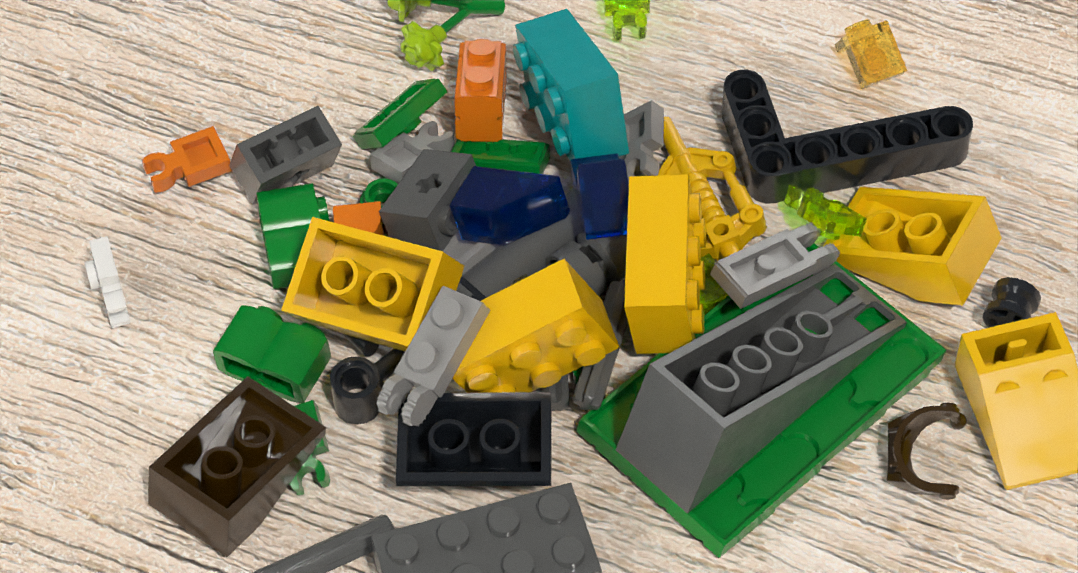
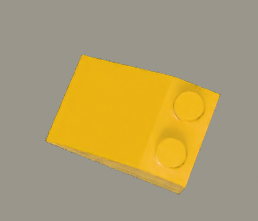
M859 187L823 247L826 244L833 243L840 252L836 261L847 270L916 300L963 306L1002 238L986 196Z

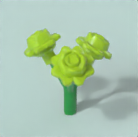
M387 0L389 8L398 11L399 22H404L405 18L417 6L431 7V4H438L459 9L456 14L441 26L436 24L429 30L422 28L415 21L401 28L404 41L401 43L400 50L405 54V60L410 65L417 66L418 68L426 66L431 71L444 65L441 56L443 49L440 43L447 38V32L469 15H502L505 10L504 0Z

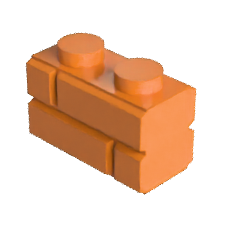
M476 39L460 43L455 89L456 139L460 141L498 142L503 139L507 72L506 44L502 43V41Z

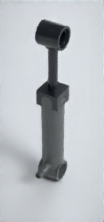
M610 160L586 167L582 171L580 182L465 272L461 276L457 292L481 301L546 268L547 257L568 241L577 243L576 237L598 219H606L612 222L627 237V227L620 222L625 216L628 207V176L626 170L620 164ZM393 348L376 363L363 357H348L339 361L334 366L330 374L334 410L340 419L346 423L356 425L375 419L380 413L376 404L379 392L383 389L384 381L394 374L393 372L405 351ZM357 388L365 389L357 393L348 392Z

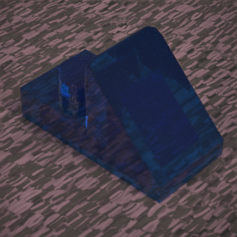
M618 153L570 159L571 175L586 240L627 235L629 183L625 160L619 159Z

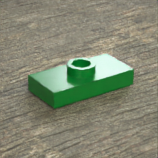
M440 79L415 81L359 128L353 137L361 149L384 147L397 135L399 136L402 133L408 134L421 123L419 116L448 91Z
M457 139L451 152L472 154L479 175L490 180L521 179L540 181L550 159V144L506 139L499 140L498 142L460 141Z

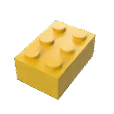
M688 174L629 176L624 308L636 354L671 353L695 340V334H704L703 304H700L699 290H705L704 261H701V248L706 247L705 218H702L700 193H692Z
M312 217L281 311L304 323L406 351L442 286L457 291L464 265L443 251Z
M564 258L481 300L491 311L452 379L467 393L532 392L538 388H545L556 384L562 376L582 366H590L600 362L606 354L620 347L602 299Z

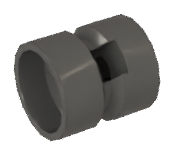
M598 219L576 237L577 243L568 241L546 259V267L565 258L598 296H601L607 290V284H610L612 281H621L626 276L627 237L612 222L606 219Z

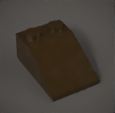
M247 376L149 466L148 504L225 557H228L261 525L326 434V427Z

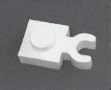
M108 236L90 240L89 244L94 260L84 263L91 290L102 289L112 328L130 324Z

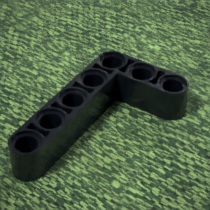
M748 69L731 72L726 77L723 86L722 119L746 189L753 199L761 203H778L951 168L960 165L968 154L973 130V119L967 111L960 107L944 106L785 138L767 86L761 75Z

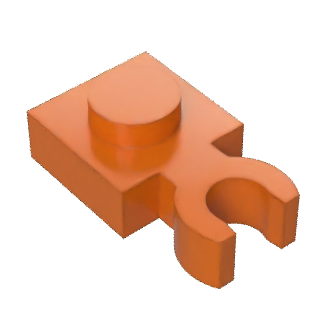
M214 126L171 141L172 153L170 154L151 153L142 159L146 174L163 171L150 177L154 192H163L170 189L177 179L183 177L188 187L232 171L229 166L230 158Z

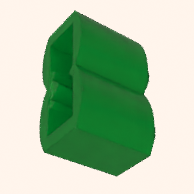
M313 183L256 192L260 224L273 289L289 287L312 217L329 221L325 196L316 197Z
M241 305L213 350L217 368L221 372L240 381H243L248 376L279 397L296 403L305 402L331 359L328 339L319 328L309 323H301L299 325L284 322L277 312L265 306L255 308Z

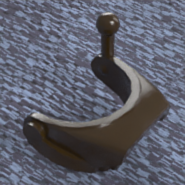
M946 402L940 404V406L923 407L888 423V484L911 492L938 495L941 499L950 500L956 498V495L959 494V486L924 481L916 475L911 462L913 443L927 426L942 419H950V425L954 429L960 430L966 426V416L960 413V409L957 408L955 403Z

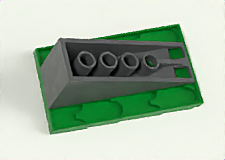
M814 243L807 247L806 250L811 252L819 248V246ZM835 261L830 267L815 275L812 274L741 309L728 295L704 315V334H695V340L671 353H659L608 395L598 410H590L579 421L576 432L591 445H595L596 450L623 474L631 477L630 480L659 506L667 509L666 512L696 539L703 541L702 544L720 558L770 517L781 503L818 474L823 465L883 417L887 409L924 380L931 370L942 361L947 350L840 263Z

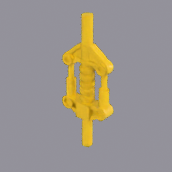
M664 117V146L670 156L667 157L659 169L658 175L688 174L692 193H700L702 218H705L706 247L701 248V259H716L718 261L742 250L753 237L762 235L766 231L767 225L762 207L754 204L746 187L740 185L735 176L736 165L734 156L727 151L693 147L686 148L672 119ZM707 177L726 180L731 189L729 195L739 213L731 217L724 213Z

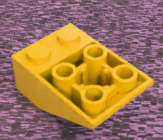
M1049 313L961 334L955 368L1005 490L1077 474L1078 366L1073 349L1057 313Z

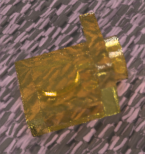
M870 19L854 23L844 29L846 35L835 44L837 53L846 51L861 89L901 76L907 72L887 20L874 25L871 24Z

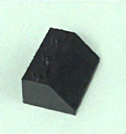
M551 392L444 393L441 398H437L429 414L426 415V419L423 420V423L419 424V427L403 423L401 413L404 403L398 409L396 486H551Z

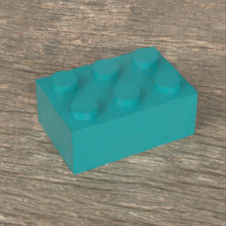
M563 9L516 24L518 43L513 44L512 49L519 70L523 71L525 80L524 83L519 84L520 95L526 109H533L535 111L542 132H550L557 153L560 156L566 155L576 170L629 154L618 73L570 11Z

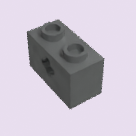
M316 106L237 144L229 166L252 205L257 203L256 192L291 187L333 166L342 143L320 107Z
M423 149L379 210L390 238L443 251L485 191L483 180L479 175L472 154Z

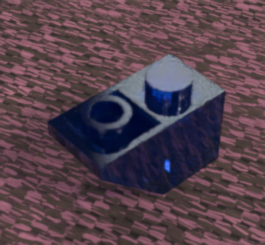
M473 166L450 204L462 240L503 246L566 219L570 213L559 176Z

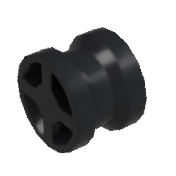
M1012 277L1001 278L994 285L992 290L993 301L986 305L982 318L988 328L1032 318L1031 314L1038 310L1041 302L1040 292L1027 281Z

